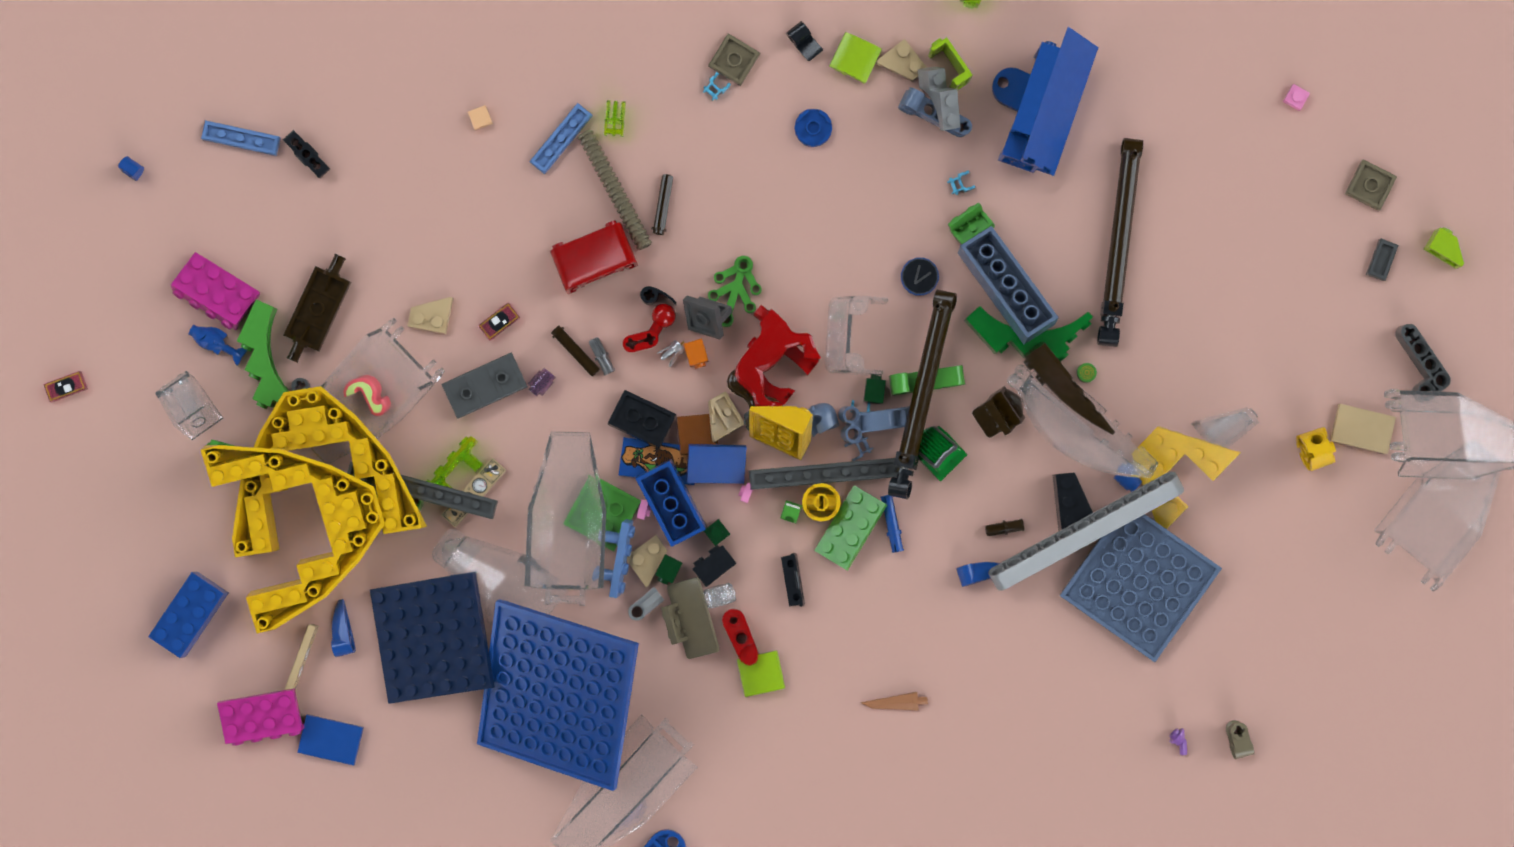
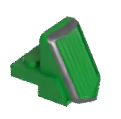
M931 426L924 429L918 457L919 461L941 482L967 456V453L940 426Z

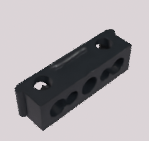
M294 130L283 139L294 151V155L305 166H308L318 178H322L330 170L308 142H305ZM295 140H299L298 144L303 146L301 150H299L298 146H293ZM310 152V156L305 158V153ZM313 160H316L317 164H321L320 169H316V165L312 164Z
M791 553L789 556L781 557L789 607L796 605L802 607L805 605L798 558L796 553Z

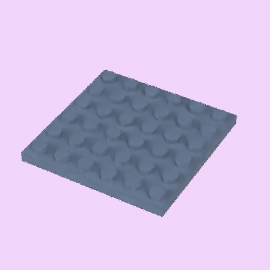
M1144 514L1100 538L1059 596L1153 662H1156L1222 568Z

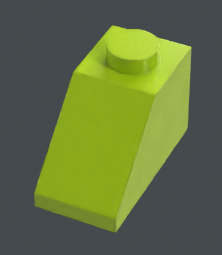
M1445 227L1434 230L1423 250L1455 269L1462 267L1464 261L1457 237L1453 235L1451 230Z

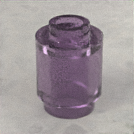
M543 368L542 371L539 370L528 383L530 388L528 390L536 396L539 394L543 396L554 383L553 380L556 377Z

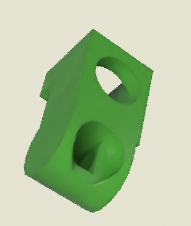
M786 500L780 519L796 524L802 505Z

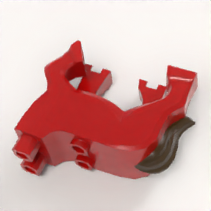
M760 305L755 311L754 317L761 321V333L758 338L753 337L748 343L747 347L749 349L727 379L728 388L734 394L744 398L749 405V409L751 406H783L795 392L791 388L773 386L763 374L773 368L784 355L797 364L807 376L821 359L810 334L792 332L787 323L773 309L769 311ZM797 346L803 347L804 353ZM765 396L774 398L779 402L770 401Z

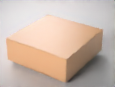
M486 105L468 111L474 130L493 124Z

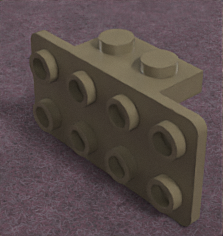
M695 577L668 585L667 590L671 605L662 607L661 610L671 644L683 642L688 659L718 652L720 648L700 579Z

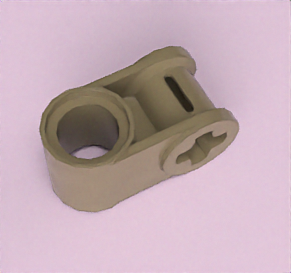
M1236 720L1230 721L1226 726V732L1234 759L1253 755L1254 747L1250 740L1247 726ZM1236 726L1240 728L1239 730H1237V734L1234 733V731L1237 729Z

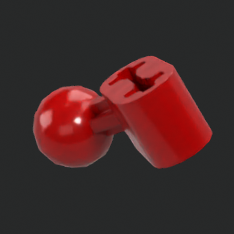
M668 304L657 305L652 312L653 324L650 329L625 337L623 340L624 349L627 352H636L656 346L662 329L671 326L675 322L676 312L674 308ZM648 333L651 336H655L653 344H649V342L637 343L634 345V349L626 346L629 338H632L633 341H639L647 338Z

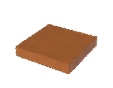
M709 414L676 418L681 455H688L689 444L719 445L718 440L714 443L712 441Z

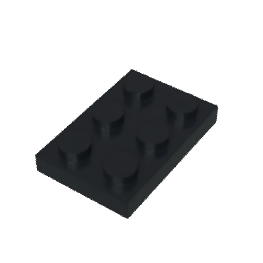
M624 390L608 421V425L660 449L676 418V414Z

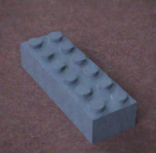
M992 226L960 245L958 255L1023 345L1056 324L1059 317Z

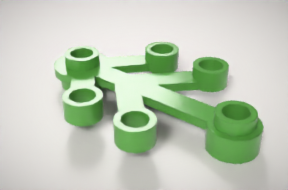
M740 256L735 260L733 267L723 272L715 273L714 281L718 284H722L725 278L736 273L737 275L735 281L717 290H711L708 293V298L718 301L719 297L731 291L727 305L732 307V312L739 294L745 305V311L753 313L756 310V305L751 302L742 284L745 275L751 286L750 292L753 295H759L762 291L761 286L757 284L751 272L753 269L752 260L748 256ZM742 262L747 263V268L742 269L740 264ZM721 274L723 280L717 281L716 276ZM758 286L760 290L755 293L752 291V288ZM715 292L718 296L716 299H711L710 294ZM748 304H752L754 306V309L752 311L747 310L746 307ZM732 313L728 316L730 321L722 323L723 327H730L733 324L734 317Z

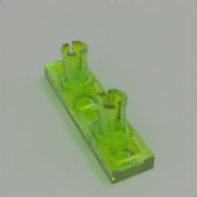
M466 436L459 443L461 447L458 451H452L446 458L448 462L444 466L440 465L433 473L435 477L431 481L427 480V482L452 488L445 481L460 462L466 463L477 472L483 463L471 453V450L479 441L474 436L469 438Z

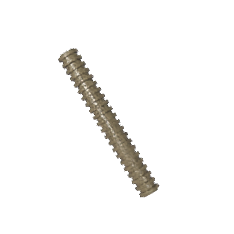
M593 130L581 133L578 136V140L582 141L580 144L584 145L583 149L587 151L586 155L590 156L589 160L593 162L592 166H595L594 170L598 172V177H601L600 181L604 183L603 187L607 188L606 192H609L608 196L612 198L611 202L615 203L614 207L618 209L617 213L621 214L620 218L623 219V224H626L625 228L629 229L628 233L632 235L631 239H634V245H637V250L645 249L651 245L652 241L648 239L649 235H646V229L643 230L644 226L640 224L641 220L637 218L638 214L634 213L635 209H632L633 205L629 203L630 199L626 198L627 194L623 192L624 188L620 187L621 183L618 182V177H615L616 173L612 172L613 168L609 166L610 162L607 161V156H604V151H601L602 147L598 145L599 141L595 140L596 136L593 135Z

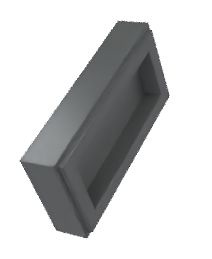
M1379 239L1366 275L1386 281L1399 245Z

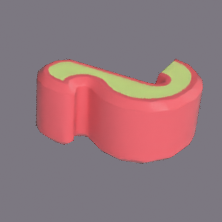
M358 376L348 382L344 388V397L361 391L372 415L381 416L391 407L389 397H381V384L373 376Z

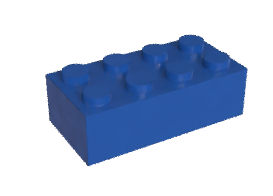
M672 459L636 477V481L671 547L706 530L707 526Z
M191 572L148 637L177 657H186L229 592L199 572Z

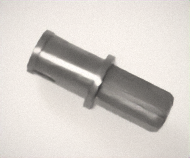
M596 337L590 340L589 344L596 356L595 361L598 360L604 375L615 371L608 357L609 353H606L600 339Z

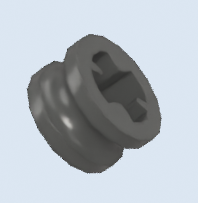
M303 378L295 379L291 385L292 391L297 390L296 387L299 386V382L305 383L306 386L303 389L310 388V383Z

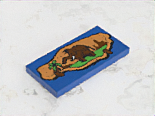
M623 438L618 475L636 478L638 475L672 459L684 484L695 486V483H687L686 481L688 455L680 454V446L678 444L662 443L660 449L639 439Z

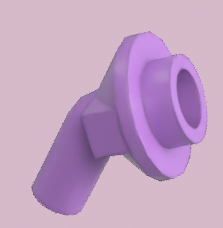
M1176 728L1169 737L1171 739L1169 742L1179 746L1180 755H1187V741L1184 729Z

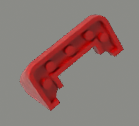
M616 220L605 224V228L563 244V242L552 246L553 249L550 253L567 294L576 292L579 285L582 288L586 284L618 271H624L623 267L625 269H632L638 266L621 222L617 223Z

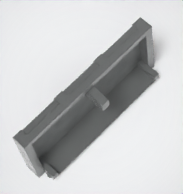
M512 352L441 384L457 419L528 387Z

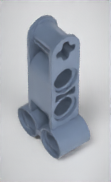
M910 87L909 90H906L898 109L909 115L914 114L940 128L937 112L932 100L925 97L923 92ZM926 105L932 108L931 115L925 113L924 107ZM960 115V124H963L965 130L960 131L961 128L945 131L957 137H963L972 130V123L969 119Z
M844 406L838 412L841 422L846 423V426L841 430V438L846 442L855 443L861 439L862 433L905 427L910 406L859 413V410L854 406ZM847 410H851L853 414L850 420H847L845 416ZM850 429H853L855 432V436L852 439L848 437Z

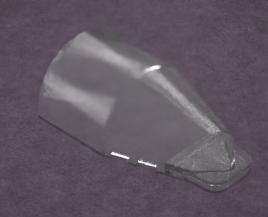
M457 529L448 530L432 552L435 562L444 567L449 576L476 571L483 618L491 626H493L495 603L499 599L550 615L566 593L571 590L569 585L527 555L468 537Z

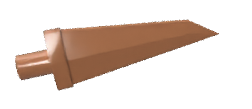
M917 692L860 703L872 709L919 711L918 705L928 704L927 697H918Z

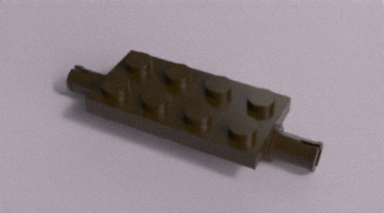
M334 254L328 269L324 270L315 266L283 335L294 342L287 359L298 363L304 348H307V346L320 352L352 283L341 278L339 274L346 258Z

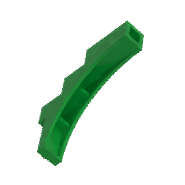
M981 306L973 311L964 321L994 354L998 351L1003 353L1009 347L1007 344L1009 342L1023 357L1024 354L1039 342H1044L1061 362L1069 355L1067 351L1070 348L1065 342L1070 344L1077 337L1076 332L1080 329L1084 331L1092 324L1090 320L1093 316L1087 312L1068 325L1053 330H1046L1024 345L1009 325L993 318Z

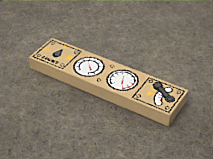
M491 458L462 491L484 497L507 470L494 458ZM447 507L441 516L456 528L468 513Z
M308 625L284 690L293 688L296 690L318 631V625Z

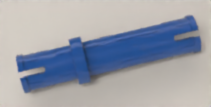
M881 496L882 502L887 504L884 515L888 529L886 534L890 539L892 553L904 551L900 535L902 531L899 530L893 496Z

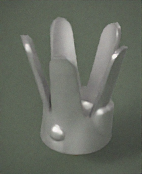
M674 340L670 346L657 353L659 354L668 349L661 356V360H665L675 353L669 363V367L685 351L682 346L684 341L679 343Z

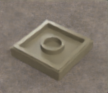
M728 33L708 67L741 86L761 53Z
M1363 159L1345 194L1380 211L1397 176Z

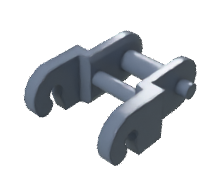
M862 436V440L854 443L860 452V456L852 459V462L863 457V454L866 452L871 453L873 447H869L866 441L868 437L864 438ZM849 442V443L845 444L844 446L847 447V446H849V445H851V444H853V443ZM860 442H863L866 448L865 451H862L859 445Z

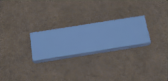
M577 103L529 162L543 174H546L593 115Z
M205 120L201 139L277 156L281 137Z

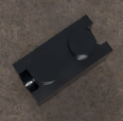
M716 545L708 551L710 555L707 558L700 557L693 563L695 567L692 570L706 587L737 564L723 545L721 547Z

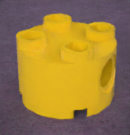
M1325 427L1296 436L1297 448L1301 450L1299 453L1300 458L1308 471H1313L1336 462L1333 455L1336 452V448L1332 441L1329 442Z
M824 483L814 484L809 487L802 498V508L806 516L819 522L828 521L835 517L841 504L840 495L836 489Z

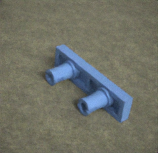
M625 519L622 521L619 533L602 530L601 541L614 543L618 546L614 569L609 570L596 567L594 578L610 581L609 597L612 598L619 597L625 590L626 583L623 582L624 575H627L629 564L626 562L627 556H630L632 551L630 539L633 538L635 533L634 520Z

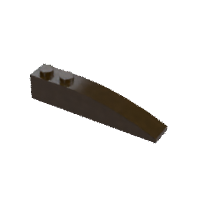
M1039 342L1023 355L1026 359L1023 363L1030 371L1034 369L1038 374L1035 378L1042 386L1046 384L1061 401L1092 424L1112 435L1115 433L1101 413L1097 412L1091 400L1087 396L1085 397L1084 391L1075 381H1072L1073 377L1046 343Z

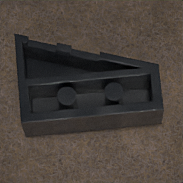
M1075 472L1052 475L1058 532L1093 513Z

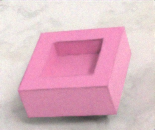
M1293 84L1283 102L1300 111L1310 93Z
M748 482L746 486L742 485L738 495L741 496L740 501L748 503L753 491L750 490V483Z
M641 499L637 518L645 520L646 516H650L651 507L646 500Z

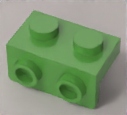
M980 203L970 206L963 214L954 217L948 223L951 234L960 245L990 226L995 227L992 220L983 211Z

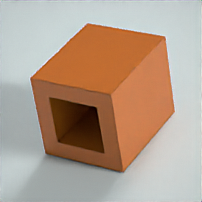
M702 338L684 344L690 367L694 366L695 369L705 367V363L709 361Z

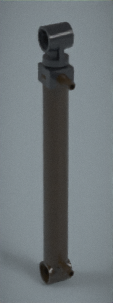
M1123 138L1121 163L1104 299L1100 312L1101 322H1104V326L1099 327L1097 345L1117 347L1119 343L1120 329L1115 328V326L1120 324V317L1123 313L1124 303L1122 301L1139 165L1143 152V140Z
M937 289L934 294L932 316L899 452L897 451L894 465L901 468L895 467L894 472L898 474L897 477H892L888 487L889 496L908 500L912 491V481L908 480V478L913 476L914 471L909 469L917 470L919 462V448L951 314L957 302V294Z

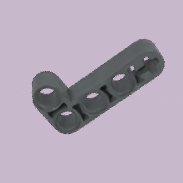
M1406 324L1398 327L1395 332L1397 340L1424 378V380L1413 387V397L1417 400L1430 399L1450 385L1451 378L1415 325ZM1406 330L1409 331L1407 336L1404 335V333H1406ZM1416 344L1419 345L1421 348V352L1419 354H1417L1414 350ZM1427 360H1429L1432 364L1430 370H1428L1425 366V362ZM1437 376L1442 378L1441 386L1436 383ZM1422 386L1427 390L1426 396H1422L1420 393Z

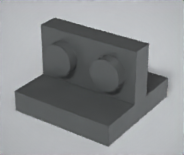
M686 296L683 299L688 330L720 340L724 336L722 323L732 313V307L703 297L697 299Z

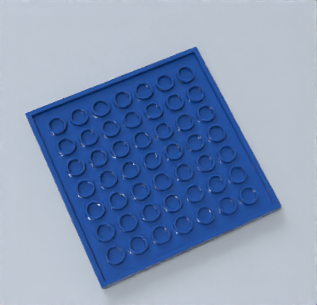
M497 600L489 648L495 687L484 689L477 745L614 791L617 789L639 643L508 601Z

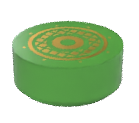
M1084 363L1077 369V377L1082 382H1091L1097 375L1095 366L1090 363Z

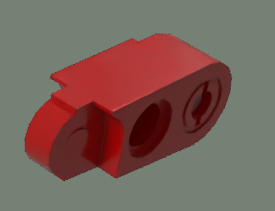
M738 609L726 611L723 615L722 623L741 663L748 666L756 664L759 653L745 616ZM736 617L737 623H730V619ZM746 635V642L739 644L737 642L738 636Z

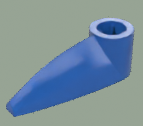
M971 563L956 568L962 587L991 579L988 574L989 570L1000 563Z
M344 599L338 600L332 621L331 647L335 657L355 653L356 651Z

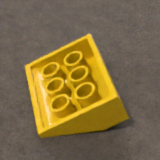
M751 406L749 409V437L802 460L811 442L813 414L806 408H798L796 406Z

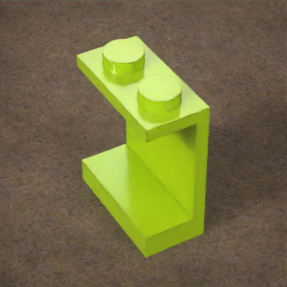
M947 37L943 40L941 38L937 39L931 44L932 47L928 57L931 59L941 51L944 52L959 76L952 80L949 88L957 89L958 91L970 82L973 74Z

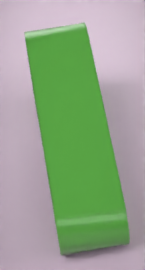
M963 365L938 369L934 389L965 385ZM918 372L890 375L889 381L892 396L913 393Z

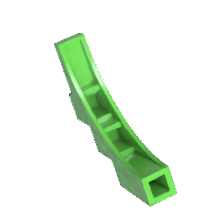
M256 299L237 342L242 343L241 347L248 351L254 349L245 371L250 372L248 376L259 380L260 377L262 378L252 399L257 401L256 405L267 409L268 406L274 408L283 392H289V390L278 375L271 352V330L277 308Z

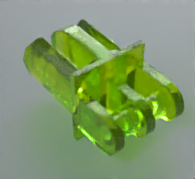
M607 100L604 126L605 136L607 134L624 136L626 101L621 103L619 119L618 101H614L613 117L610 118L611 100ZM608 124H613V128H608ZM616 124L621 125V129H616Z

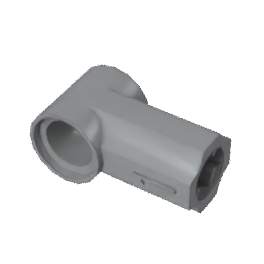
M653 587L629 607L628 614L630 618L636 621L643 619L662 603L664 598ZM635 606H639L643 610L642 615L638 618L634 617L631 612Z

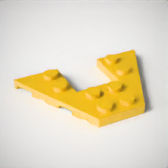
M1158 426L1132 453V457L1142 485H1145L1168 473L1185 454L1214 481L1241 452ZM1177 496L1153 509L1152 513L1155 522L1168 529L1188 506Z

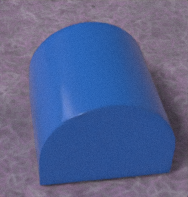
M128 156L124 157L118 164L119 169L135 181L140 178L144 171L143 166Z

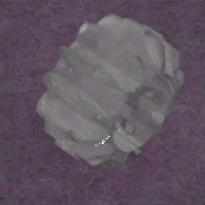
M730 583L717 585L703 591L708 608L727 605L736 600L735 589H733Z

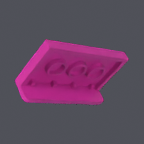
M196 252L171 283L172 293L177 298L186 299L193 308L197 310L199 308L202 309L209 318L213 320L215 318L218 319L229 330L231 328L234 330L238 329V324L260 296L258 290Z
M295 688L229 699L217 703L225 744L232 743V746L241 745L244 741L251 740L252 743L259 742L265 737L277 739L282 737L283 734L295 736L300 734V731L305 728L304 723L301 722Z

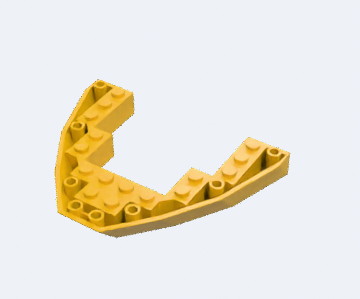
M321 386L283 392L260 430L254 444L255 448L291 451L349 441L355 477L361 479L374 476L378 502L385 522L382 527L383 534L427 527L391 455L353 412ZM269 473L240 480L232 534L235 558L280 550L270 493L289 489L274 491Z
M205 445L200 450L212 487L269 473L274 491L311 482L315 491L332 552L301 559L296 565L300 576L298 580L250 591L246 596V600L257 634L280 627L326 598L360 562L385 524L374 486L332 465L282 449Z

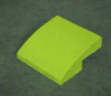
M845 32L829 67L844 75H849L864 84L867 82L882 49L864 39Z
M777 650L759 654L758 661L752 666L741 663L740 659H737L745 697L785 688Z

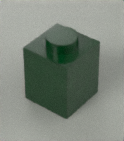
M871 375L870 378H866L863 402L883 404L886 380H882V376Z
M719 519L704 530L715 546L730 535Z
M665 554L655 574L658 576L657 581L668 585L669 582L673 584L683 562Z

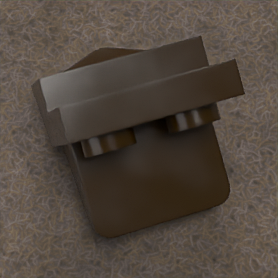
M1005 386L990 395L986 402L975 408L972 412L974 418L989 438L1000 432H1003L1006 436L1025 419L1021 397L1006 389Z

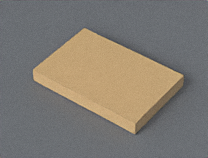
M1338 404L1330 441L1388 454L1396 417Z

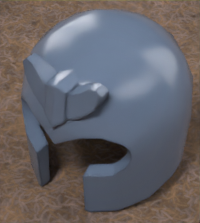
M819 403L808 409L813 414V437L817 433L821 434L826 430L839 426L836 411L830 404Z

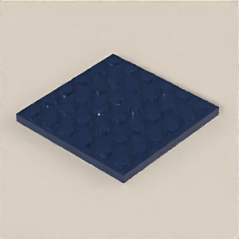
M476 571L370 589L388 704L495 687Z

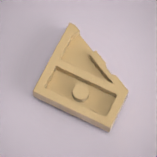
M905 39L876 61L877 65L883 66L897 75L900 74L912 82L918 78V69L927 68Z
M448 297L411 307L408 327L446 334L453 298Z
M726 391L708 401L713 443L745 425Z
M657 535L631 552L630 556H627V561L645 587L649 586L667 553V549Z

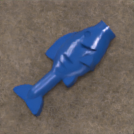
M193 325L188 333L200 347L213 351L217 355L222 350L233 356L237 366H239L242 357L248 351L244 348L234 349L225 344L224 339L227 337V334L215 327H198Z

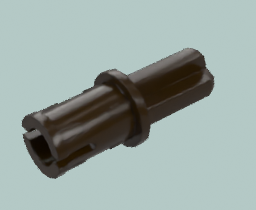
M1023 519L1008 522L1003 520L1002 523L986 525L985 531L987 536L1008 535L1011 532L1024 531Z

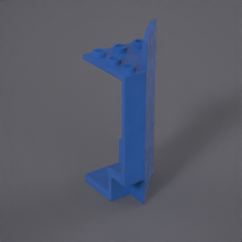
M1067 27L1060 48L1056 47L1057 44L1046 41L1040 44L1033 58H1036L1032 72L1015 121L1011 126L998 161L1032 173L1037 170L1052 176L1055 175L1099 48L1070 27Z

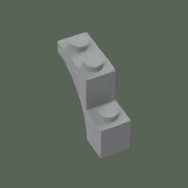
M934 66L918 69L919 88L924 90L931 98L937 112L940 130L961 128L957 89L947 87L945 68Z

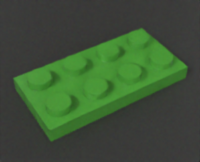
M854 485L814 551L848 571L887 507V504Z

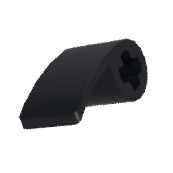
M802 21L786 32L790 41L807 61H811L823 51V48L811 36V32Z
M647 286L640 293L642 301L647 305L655 304L659 294H661L677 306V302L671 296L657 288ZM652 291L654 298L646 300L647 298L644 295Z

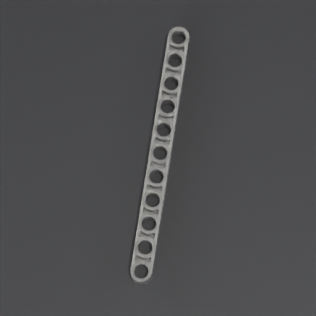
M1168 472L991 568L988 574L997 590H1005L1176 498L1184 492V487L1175 472Z

